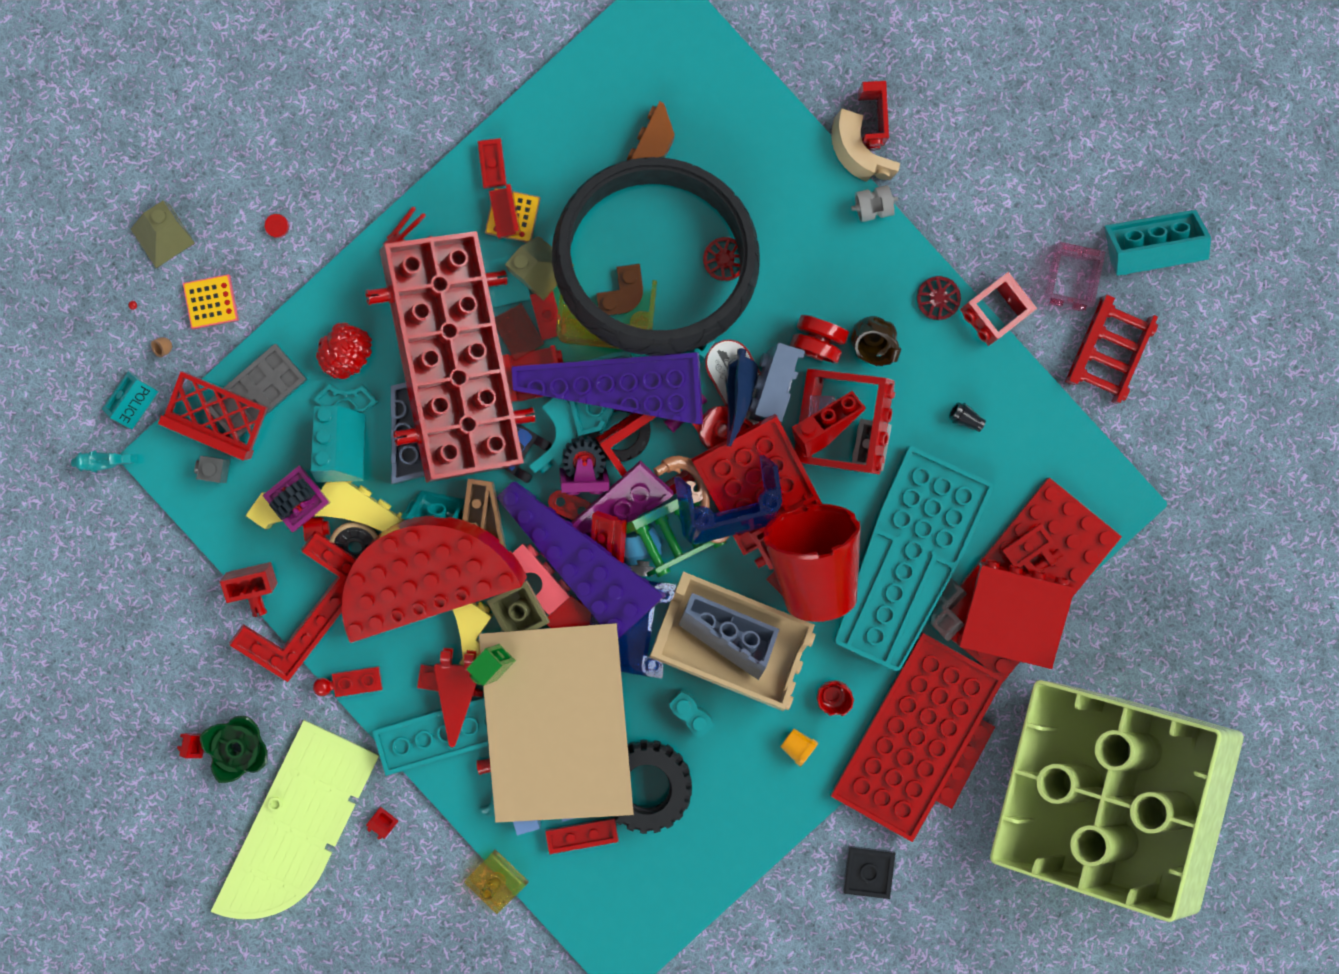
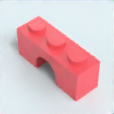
M523 543L513 552L525 573H535L541 578L542 589L536 597L544 611L550 615L571 596L568 592L571 588L563 579L558 581L553 575L555 570L549 563H542L537 558L539 552L531 544L527 546Z

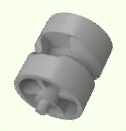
M888 185L876 187L873 192L869 189L855 192V206H851V209L858 212L861 222L874 220L876 215L880 218L894 215V202L898 201V197L892 196Z

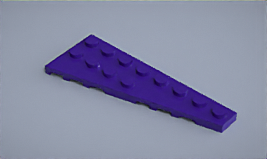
M697 352L512 367L514 391L693 424H703L699 353Z
M516 481L511 482L496 497L600 625L617 623L618 640L666 596L663 591L657 590L649 584L647 579L641 578L631 570V567L621 563L611 555V552L587 534L581 533L573 527L571 522L565 521L555 513V510L544 505L536 499L535 495Z

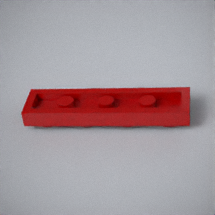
M981 720L937 798V802L950 809L953 808L995 726Z

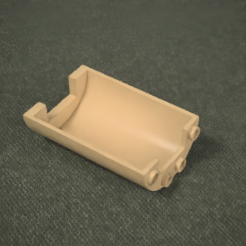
M683 572L649 657L784 711L785 709L789 710L794 697L791 695L796 685V682H793L795 674H799L802 668L803 661H800L802 652L807 646L811 647L816 636L815 633H812L815 624L800 620L790 614ZM692 593L780 629L767 667L759 680L679 626L685 606Z

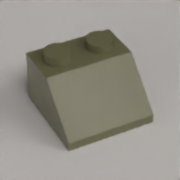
M527 580L523 583L522 587L493 596L487 601L503 632L536 630L550 622Z

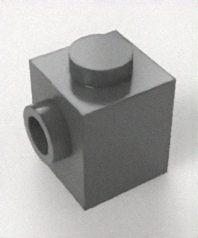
M200 456V459L195 463L194 472L197 474L196 479L227 483L230 460Z

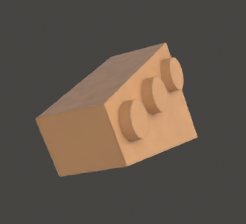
M468 479L462 520L488 531L500 540L499 543L506 548L494 482Z

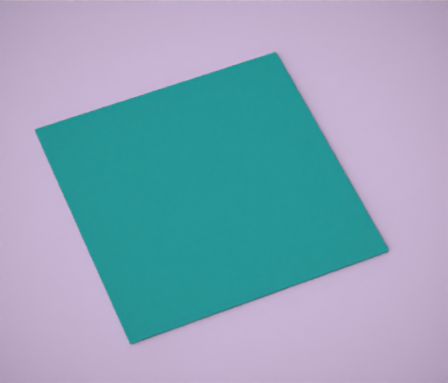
M615 0L202 378V380L224 388L274 344H277L307 378V381L264 417L252 448L254 452L251 459H238L158 424L160 418L120 453L137 454V463L122 465L223 575L229 571L271 562L278 584L272 593L261 595L267 609V613L261 617L285 643H287L331 586L337 575L301 551V548L306 543L304 541L303 525L295 532H291L287 525L281 521L274 523L270 529H264L248 518L246 514L262 492L270 490L298 466L303 467L320 490L326 482H316L311 473L314 406H319L312 399L328 384L344 391L353 390L360 385H364L379 401L372 408L360 412L366 416L364 480L352 481L351 483L358 488L362 485L372 492L371 497L378 501L381 498L392 506L390 510L394 513H403L409 502L422 490L465 500L468 479L494 482L496 496L511 482L516 481L535 495L536 499L549 507L548 500L550 495L555 491L561 490L559 468L564 467L563 464L559 466L553 460L551 461L553 466L542 474L540 471L534 473L529 466L547 452L535 444L532 445L524 458V463L520 465L521 469L533 476L529 483L522 481L505 469H498L427 483L425 477L395 485L391 484V386L405 383L406 381L391 306L389 302L368 305L365 291L386 288L380 249L383 243L388 240L386 237L393 232L413 206L416 210L399 231V234L422 213H425L426 217L404 237L406 241L423 239L429 236L438 237L477 231L483 262L514 255L522 245L526 244L525 242L506 238L498 239L496 236L485 234L491 206L489 191L494 190V188H483L478 141L501 138L507 184H511L514 192L541 197L532 239L539 236L552 246L557 222L571 196L596 173L609 166L627 161L631 149H636L640 142L637 140L642 127L647 128L650 119L647 117L652 106L657 107L659 101H661L665 105L675 134V139L666 158L693 164V166H698L722 180L746 207L757 233L760 267L754 293L737 321L726 332L716 338L713 346L723 340H735L742 343L749 350L761 372L762 367L759 366L763 353H766L777 343L789 346L794 334L807 335L796 327L801 315H808L830 322L849 332L845 344H832L842 352L838 364L820 361L806 355L797 360L795 372H798L796 380L792 379L789 391L791 396L781 423L794 450L796 442L792 427L799 423L807 368L883 377L895 381L893 392L896 394L891 402L892 419L888 423L892 427L884 469L880 472V475L802 464L822 504L846 508L855 514L857 521H860L859 568L879 511L910 445L996 484L971 541L951 577L959 586L1048 477L1122 536L1090 577L1167 507V501L1010 330L989 346L979 338L975 328L964 319L963 313L960 310L975 298L977 294L895 204L894 215L880 218L876 215L874 220L860 221L858 212L851 209V206H855L856 203L855 192L867 189L873 192L879 186L871 178L867 182L857 178L842 165L834 151L832 135L708 0ZM636 185L621 189L605 197L590 209L582 219L571 245L572 264H574L575 275L586 295L596 306H598L597 293L620 290L617 267L640 264L643 297L639 305L629 313L613 315L611 317L641 329H678L703 320L715 312L727 300L739 279L737 277L731 281L716 280L707 273L703 264L704 251L713 240L721 237L735 239L724 218L702 198L689 191L669 185ZM721 241L718 244L724 249L727 241ZM730 242L727 250L732 251L736 244ZM715 244L710 248L716 254L720 251ZM738 248L736 249L734 254L739 255ZM708 252L707 261L715 258ZM734 258V263L740 264V259ZM716 262L708 264L710 270L718 266ZM732 266L733 272L736 274L740 268ZM721 268L713 272L717 276L722 277ZM724 269L725 277H730V269ZM935 276H943L953 280L960 289L961 302L958 310L954 315L944 320H933L926 317L920 311L917 304V293L920 286L927 279ZM936 280L930 282L934 290L938 289ZM940 280L941 287L943 288L948 282ZM927 285L924 287L922 292L930 293V290ZM950 285L945 291L949 294L955 289ZM557 286L553 293L565 333L563 336L542 341L531 300L493 308L502 355L530 352L550 348V346L555 345L557 350L562 351L565 363L587 361L623 351L600 340L582 326L568 309ZM956 293L950 296L955 301H957ZM921 296V302L929 301V296ZM983 300L977 303L997 331L1006 326ZM950 302L946 304L952 310L955 308V305ZM929 304V305H923L924 309H925L928 313H929L931 304ZM934 307L932 315L938 316L939 308ZM942 309L941 316L949 314L947 310ZM870 316H877L894 324L897 330L896 340L902 349L898 361L893 362L891 365L875 366L860 360L850 343L851 331L858 321ZM337 323H348L366 331L369 337L372 338V346L370 348L372 353L370 357L366 358L367 363L362 366L359 373H354V375H350L347 379L332 378L321 369L316 358L319 339L332 332L333 326ZM631 353L632 357L649 356ZM706 357L700 365L701 393L707 399V402L702 405L703 415L713 407L725 406L706 371ZM824 379L819 410L851 391L855 393L866 409L828 446L813 454L812 457L852 463L860 419L873 421L879 385ZM193 386L186 395L196 391L195 387ZM211 389L202 392L206 403L215 396L214 391ZM198 394L187 398L192 410L202 407ZM544 396L512 403L513 411L533 408L534 413L525 416L535 415V422L523 423L521 425L553 445L556 437V428L552 419L542 408L552 397ZM183 400L175 404L174 413L178 415L188 413ZM957 402L961 404L966 403L981 418L986 420L980 432L954 424L953 420L949 418L950 412ZM204 409L194 413L197 423L205 424L209 422ZM624 411L613 412L604 429L600 431V435L631 414ZM655 417L649 422L651 433L646 448L637 457L628 461H622L621 463L628 472L639 461H642L654 473L653 469L668 457L683 456L692 459L708 449L702 444L699 434L692 423L684 422L673 433L663 423L667 420L666 418ZM218 421L215 422L220 433L224 434L227 432ZM639 429L611 448L613 450H624L631 447L638 438ZM247 431L239 440L247 444L250 438L249 432ZM589 434L583 435L584 439H587ZM200 456L230 460L227 483L196 479L197 474L194 472L195 463L200 459ZM605 458L606 465L604 467L607 469L610 488L622 476L611 460ZM676 471L665 472L657 477L665 483L678 473ZM697 482L696 485L693 487V490L698 489ZM680 490L665 502L650 511H645L637 518L680 498ZM580 492L575 496L585 499L592 504L602 494ZM710 495L709 511L711 516H722ZM559 497L556 503L558 506H563L565 500ZM497 499L506 549L513 553L523 543L527 546L531 544L539 552L537 558L542 563H549L555 570ZM690 503L686 505L688 509L686 512L703 544L708 540L704 536L701 514L697 506ZM579 507L578 514L580 515L586 508ZM674 512L667 514L669 518L667 520L682 552L685 553L693 549L678 515L675 516ZM559 515V516H560L561 518H563L565 521H569V522H572V521H573V520H571V519H569V518H566V517H564V516H562V515ZM327 516L312 517H324L325 521H329L330 535H327L329 540L338 527L345 523L355 522ZM654 521L650 524H652L663 539L661 558L666 563L674 559V555L659 525H656ZM715 522L718 530L720 531V525L717 522ZM372 528L377 535L382 533V531ZM733 535L729 536L726 540L727 543L715 549L712 545L669 567L671 572L659 578L656 574L649 577L640 576L647 579L649 584L660 592L663 591L666 596L618 640L627 744L631 742L638 743L640 740L646 739L647 742L661 741V744L665 746L668 744L673 747L676 753H680L690 770L692 780L690 804L688 809H685L683 812V817L680 820H676L672 827L668 829L664 827L658 833L647 831V834H641L640 830L634 829L632 832L627 829L626 825H619L616 822L619 842L549 854L546 829L608 819L614 816L573 818L562 822V819L540 820V829L520 835L516 834L513 822L495 823V815L486 816L479 810L481 807L490 804L493 791L491 772L479 775L477 770V760L490 758L489 746L403 771L588 974L658 973L833 813L842 802L834 799L830 794L899 671L891 670L835 643V636L842 616L829 621H807L815 624L812 633H815L816 636L812 646H807L802 652L800 661H803V665L799 674H795L793 682H796V685L791 695L794 698L789 710H778L650 658L649 656L683 572L790 614L786 608L783 596L766 580L774 572V569L770 570L767 564L758 569L754 560L762 556L759 549L757 548L743 556ZM352 541L348 545L350 551L355 553L362 549L361 544L357 541ZM649 558L637 561H649ZM650 561L649 566H653L655 568L653 561ZM555 570L553 575L558 581H560L563 578ZM526 573V580L535 595H537L542 589V580L535 573ZM572 589L568 591L571 595L577 597ZM490 598L475 602L476 604L482 602L490 608L487 603ZM453 610L352 643L349 642L341 613L303 663L318 679L326 678L329 681H333V673L380 667L383 690L335 697L334 690H331L333 696L374 739L372 731L442 710L439 691L417 688L421 664L435 666L436 663H440V654L443 648H453L452 664L460 665L459 663L463 657L460 633ZM491 610L489 613L493 617L481 634L503 632ZM930 615L921 632L983 666L951 639L947 641L931 625ZM595 619L593 625H600V623ZM546 624L538 629H549L550 627ZM838 680L845 683L851 689L854 703L852 709L846 715L829 716L820 709L816 699L817 692L825 682ZM476 684L475 688L482 690L483 696H472L471 701L484 697V688L481 684ZM681 689L689 692L694 697L697 706L705 709L712 717L714 727L702 738L693 734L688 728L686 721L678 718L670 708L669 700ZM794 728L818 742L816 748L801 767L780 747ZM640 765L630 772L632 801L634 804L649 808L661 804L666 799L670 785L666 774L660 768L653 765Z

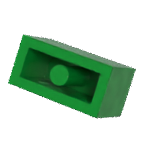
M500 644L485 648L467 670L470 673V678L476 684L485 686L497 681L516 660Z

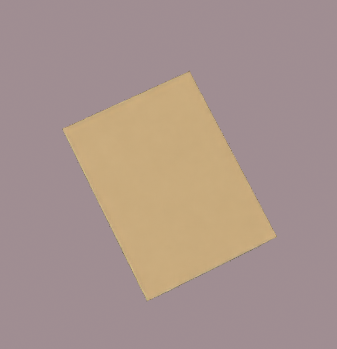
M617 623L479 634L480 654L485 648L500 644L516 660L497 681L483 686L495 823L634 815Z

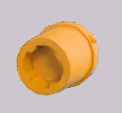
M794 728L780 747L801 767L816 748L818 742Z

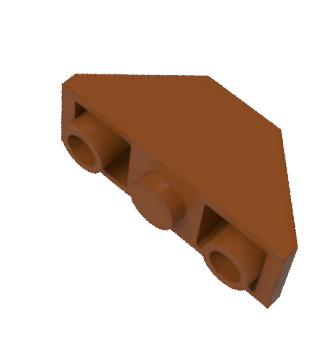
M659 101L657 107L652 106L647 117L650 119L647 128L642 127L637 137V140L640 142L636 149H631L627 160L645 157L666 158L675 139V134L663 102Z

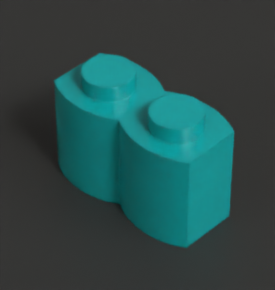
M681 689L669 700L673 713L678 718L685 720L690 731L696 736L702 738L714 727L710 714L702 707L697 706L694 697L689 692Z

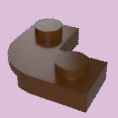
M640 264L617 267L620 290L597 293L598 307L609 316L621 315L631 312L639 305L643 297Z

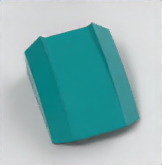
M422 490L409 502L400 518L408 520L415 517L434 516L440 518L453 517L462 520L465 500Z

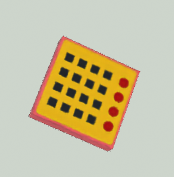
M229 274L183 283L191 329L239 321L231 276Z

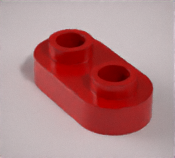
M561 490L553 492L548 500L549 507L555 510V513L571 520L579 516V507L588 508L591 505L589 501L575 495H568L566 492H561ZM559 497L565 500L563 506H558L556 503Z

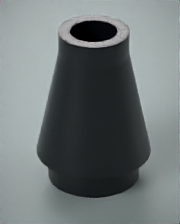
M957 402L949 415L954 424L974 429L978 432L983 429L986 420L981 418L966 403L961 404Z

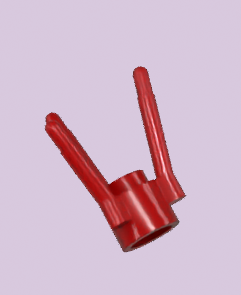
M414 206L411 207L393 232L386 237L388 240L383 245L406 241L404 237L426 217V214L422 213L399 234V231L416 210Z

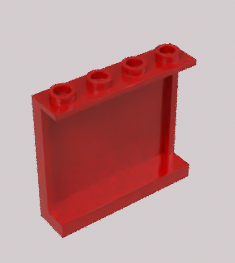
M986 559V562L979 561L978 565L980 568L962 633L959 632L957 639L959 647L1052 669L1075 587L1069 583V579L1056 576L1055 579L1046 577L1047 574L1033 570L1032 573L1023 572V568L1019 566L1009 565V568L1000 566V562Z

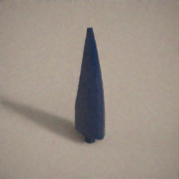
M743 348L737 349L736 358L728 362L727 368L728 447H731L746 417L759 368L756 362L746 357V350Z

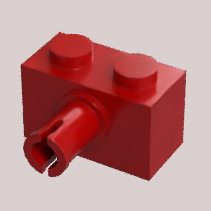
M271 562L226 572L220 580L226 603L248 599L253 617H257V613H259V616L267 613L261 595L272 593L278 584Z

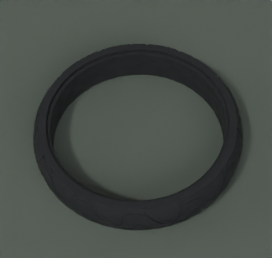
M645 157L623 161L603 169L583 183L576 193L571 196L555 228L552 242V266L557 287L563 296L565 304L578 322L590 333L596 335L597 338L607 344L627 352L649 356H666L700 348L722 335L737 321L754 293L759 276L760 253L757 233L746 207L722 180L710 172L684 161L662 157ZM636 185H669L697 195L718 211L734 235L739 252L740 271L738 282L731 295L715 312L703 320L686 327L671 330H648L622 323L603 312L592 302L582 289L575 275L571 259V245L575 232L585 215L598 202L610 194Z

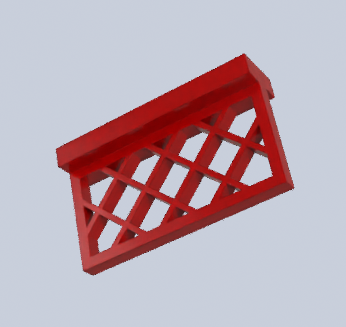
M180 371L165 414L161 415L158 424L238 459L248 460L252 458L254 452L252 448L268 407L184 371ZM185 379L193 382L196 391L185 394L182 387ZM207 389L213 390L217 398L216 401L209 404L206 403L202 393ZM198 394L202 407L192 410L187 398ZM232 398L235 399L239 409L228 413L223 401ZM183 400L188 413L178 415L173 410L175 404ZM219 403L224 415L213 419L208 407ZM250 407L260 410L257 419L249 422L245 413V409ZM204 409L209 422L199 424L194 413ZM240 412L245 425L234 428L230 416ZM225 418L230 431L223 434L218 431L215 422ZM247 427L250 434L247 444L239 440L236 431Z

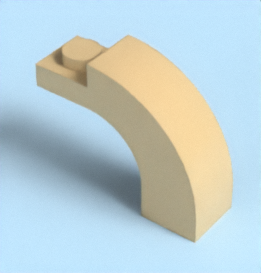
M841 109L834 118L831 136L833 148L839 161L851 174L866 182L872 175L881 180H891L898 173L900 163L870 152L861 138L863 115Z

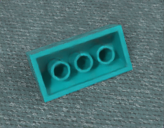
M1196 209L1105 225L1104 227L1110 262L1117 276L1209 260L1211 236Z

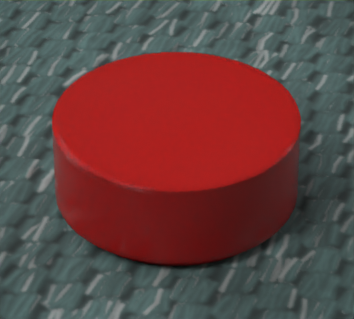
M272 214L265 221L266 232L274 238H282L289 231L288 220L280 214Z

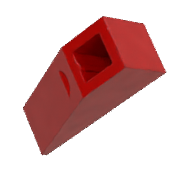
M851 391L792 427L794 440L808 458L828 446L866 407L855 393Z

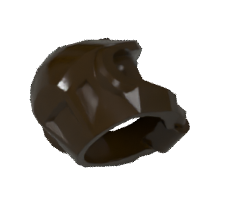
M866 317L858 321L851 331L850 343L856 351V356L860 360L872 365H891L893 362L898 361L902 350L896 340L897 330L894 324L880 317Z

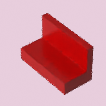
M507 184L506 188L489 191L498 239L521 235L511 184Z

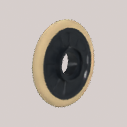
M349 522L338 527L333 532L330 541L355 558H358L378 535L368 525L359 522ZM352 541L359 542L362 547L361 551L356 553L350 551L349 543Z

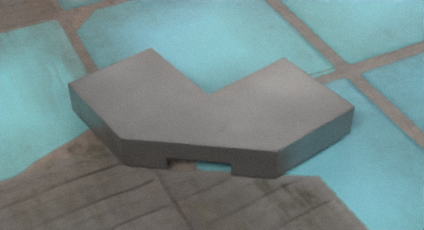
M952 578L949 580L931 615V625L947 641L964 626V623L951 609L967 594Z

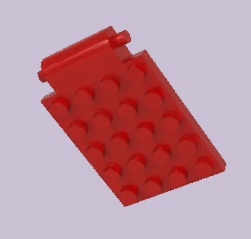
M776 414L738 433L731 447L727 446V440L691 459L722 517L730 522L731 533L743 556L757 548L759 549L762 556L754 560L758 569L766 564L770 570L773 569L764 541L766 525L774 517L789 509L796 512L805 510L806 505L822 504Z

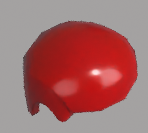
M832 680L825 682L818 689L816 698L818 705L829 716H844L852 709L854 698L851 689L845 683Z

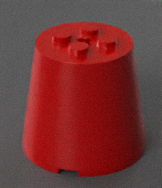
M810 504L806 505L805 510L793 512L792 509L784 511L766 525L764 530L765 545L786 608L792 616L811 622L829 621L847 614L855 606L858 589L861 527L860 521H857L852 511L836 505Z

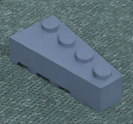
M406 382L391 386V484L395 485L425 476L417 442L399 446L395 445L394 440L404 437L394 438L393 432L414 428V421Z
M694 593L691 594L679 622V626L757 680L760 679L767 667L780 630Z

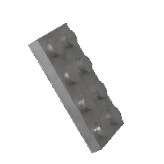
M274 344L226 385L224 389L268 407L266 416L307 381V378L277 344ZM215 395L214 397H212V398L207 402V404H209V403H211V402H213V401H216V400H217L216 395ZM229 398L223 401L228 413L239 409L235 399ZM219 403L208 407L215 418L224 415ZM253 407L245 409L249 422L257 419L260 410ZM240 412L230 416L234 428L245 425ZM225 418L218 421L227 432L230 431ZM247 427L236 431L239 438L248 431Z

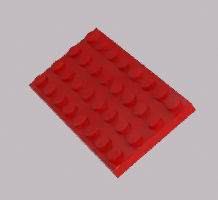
M1048 477L980 561L986 562V559L1000 562V566L1009 568L1011 564L1001 550L1041 523L1055 542L1047 549L1050 553L1059 549L1063 554V557L1056 561L1057 564L1053 567L1048 566L1041 572L1047 574L1046 577L1055 579L1056 576L1069 579V583L1075 587L1074 596L1122 536ZM1040 553L1030 560L1033 566L1041 561L1043 556ZM978 563L960 584V587L967 594L951 609L963 623H965L980 568ZM963 627L951 638L957 645L959 632L962 633ZM962 648L988 670L1003 677L1004 681L1020 663L1019 661Z
M921 632L830 796L913 842L1002 685L1004 678Z

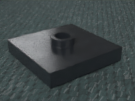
M848 846L843 893L890 899L895 851Z

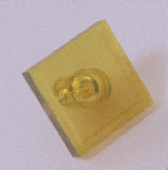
M496 849L464 881L496 914L529 882Z

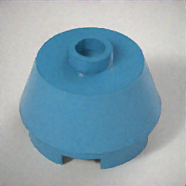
M649 523L650 529L648 531L661 556L663 539L652 524ZM635 531L626 533L624 563L627 565H637V560L649 558V562L652 561L640 535L636 534Z

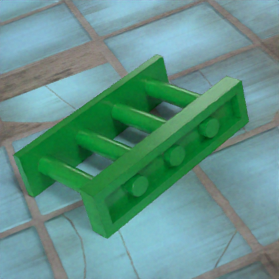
M682 497L627 523L626 527L627 534L635 531L636 534L640 535L653 561L655 568L646 572L647 577L656 574L659 578L671 572L669 567L712 545L714 549L727 543V541L718 544L707 541L702 544L686 512L688 510L686 505L690 503H687ZM701 501L693 503L701 514ZM709 511V529L713 534H717L719 530L715 522H711L712 516ZM674 512L675 516L678 515L693 546V549L685 553L682 552L667 520L669 518L667 514ZM653 521L656 525H659L674 555V559L666 563L663 562L648 531L650 529L648 524Z

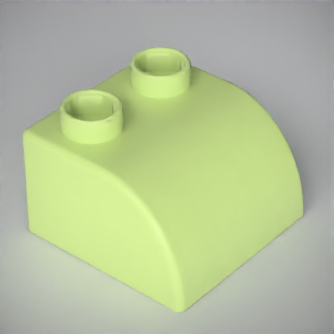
M1038 680L1034 683L990 859L996 865L1166 922L1197 914L1201 909L1244 736L1238 730L1141 703L1069 685Z

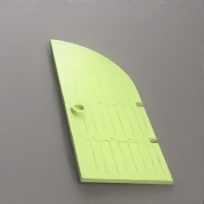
M303 720L211 912L234 919H258L280 913L305 897L319 880L332 854L331 851L325 849L326 844L336 846L356 805L348 801L350 795L356 798L360 797L379 755Z

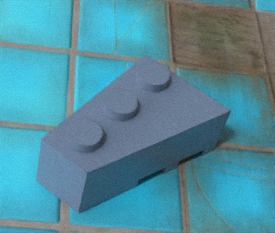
M777 343L766 353L762 354L759 363L762 370L761 374L757 375L754 388L756 389L755 397H752L748 411H751L749 419L761 422L776 414L780 423H782L791 396L789 391L792 379L796 380L798 372H795L796 363L800 357H804V350Z

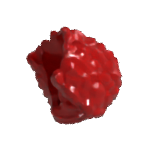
M348 323L335 324L332 332L319 339L316 358L321 369L334 379H347L350 375L359 373L362 366L367 363L366 358L370 357L372 353L370 349L372 338L369 337L366 331Z

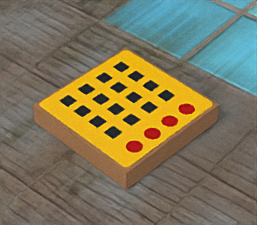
M514 192L521 235L505 238L527 243L533 238L541 197ZM491 205L485 234L497 237Z

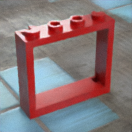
M807 368L799 422L819 411L824 379L879 386L866 465L814 458L812 455L807 458L796 443L795 452L801 463L880 475L882 463H885L883 456L884 446L887 445L889 439L887 427L892 419L891 402L896 394L893 392L895 381L883 377Z
M632 413L596 437L621 476L626 474L627 471L611 447L653 420L655 416ZM692 423V425L698 432L699 424ZM683 470L666 481L665 484L673 491L674 495L680 490L682 484L687 481H695V479L689 472Z

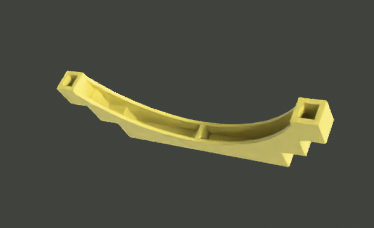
M352 481L326 482L321 491L331 503L315 515L343 518L363 523L382 532L404 521L400 518L403 513H394L390 510L392 506L381 498L378 501L371 497L372 492L362 485L358 488L351 483ZM262 492L246 516L264 529H270L274 523L283 520L277 516L262 496L266 492ZM474 602L453 609L461 638L463 659L460 661V665H464V654L467 650L477 651L476 658L480 655L479 634L482 633L493 617L489 613L491 609L482 602L478 604Z

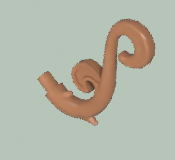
M671 456L662 460L661 464L653 469L655 475L660 476L665 472L670 473L671 471L681 473L680 469L689 472L696 480L698 490L697 492L693 490L696 482L687 481L681 485V497L687 503L701 501L702 529L708 541L717 544L726 541L731 534L730 522L722 516L711 517V522H717L720 525V531L717 534H713L710 531L708 521L710 493L691 458Z

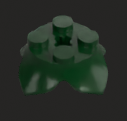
M235 716L228 723L210 726L200 735L202 749L212 757L211 772L218 783L233 782L246 772L255 773L260 771L267 764V747L260 736L258 725L248 716ZM239 743L241 750L237 753L234 752L235 748L232 747V744Z

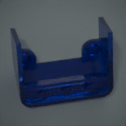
M760 456L764 491L760 494L758 503L718 513H713L706 506L694 508L691 486L681 477H674L682 532L685 539L691 544H701L766 527L776 517L782 505L778 465L766 456Z

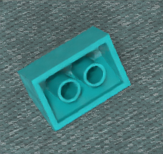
M338 405L314 406L311 473L316 482L364 480L365 414Z

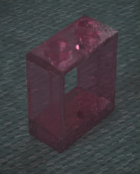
M1064 242L1055 244L1043 299L1050 300V305L1063 307V304L1072 305L1073 310L1083 312L1086 311V308L1094 307L1106 252ZM1061 256L1093 262L1085 300L1053 293Z

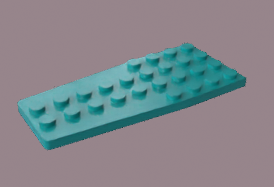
M911 445L908 446L879 511L858 571L857 602L851 611L842 616L835 636V643L891 670L899 671L962 559L996 484Z

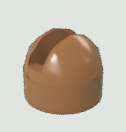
M159 337L151 342V347L156 356L163 357L171 352L172 342L166 337Z

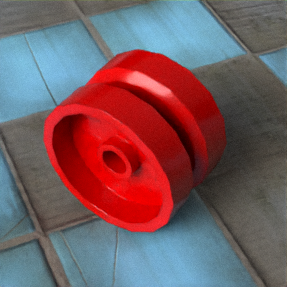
M801 315L796 327L807 335L794 334L789 346L804 350V355L838 364L842 352L832 344H845L849 332L830 322L808 315Z

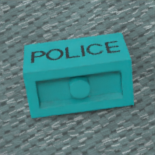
M128 371L102 410L111 419L133 430L159 391L142 382L136 375Z

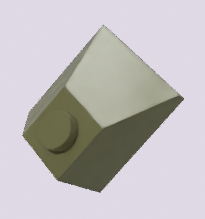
M161 201L144 212L131 228V231L155 268L160 267L195 244L172 206L165 201Z
M539 236L522 245L505 264L508 272L543 301L557 286L552 266V246Z

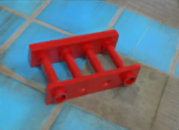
M1106 294L1099 301L1065 382L1077 385L1079 382L1085 381L1115 394L1112 403L1118 404L1122 400L1125 401L1129 395L1130 388H1128V385L1149 337H1153L1157 331L1158 324L1156 321L1158 316H1150L1147 321L1116 309L1115 305H1113L1115 298ZM1113 317L1143 330L1138 342L1136 343L1106 330V327L1103 326L1106 318ZM1103 338L1133 351L1129 363H1123L1096 351L1097 348L1094 346L1097 339ZM1093 359L1123 372L1124 374L1119 386L1088 373L1087 369H1085L1088 360L1091 361Z

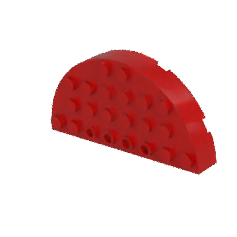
M423 516L404 520L380 533L364 549L353 564L347 576L342 595V616L349 642L352 643L520 588L525 582L527 575L515 555L499 543L500 540L475 524L453 517Z

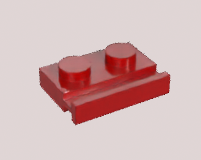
M596 511L592 514L591 538L611 552L613 557L624 563L627 520L621 521L618 520V517Z

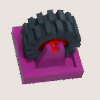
M579 436L580 440L572 439V443H567L566 449H563L562 460L564 468H559L561 492H566L568 495H577L580 492L602 494L604 491H609V479L607 469L604 467L606 460L603 448L597 440L592 441V438L588 436L587 439H584L583 436Z
M298 466L262 495L291 532L298 530L331 503L302 466Z

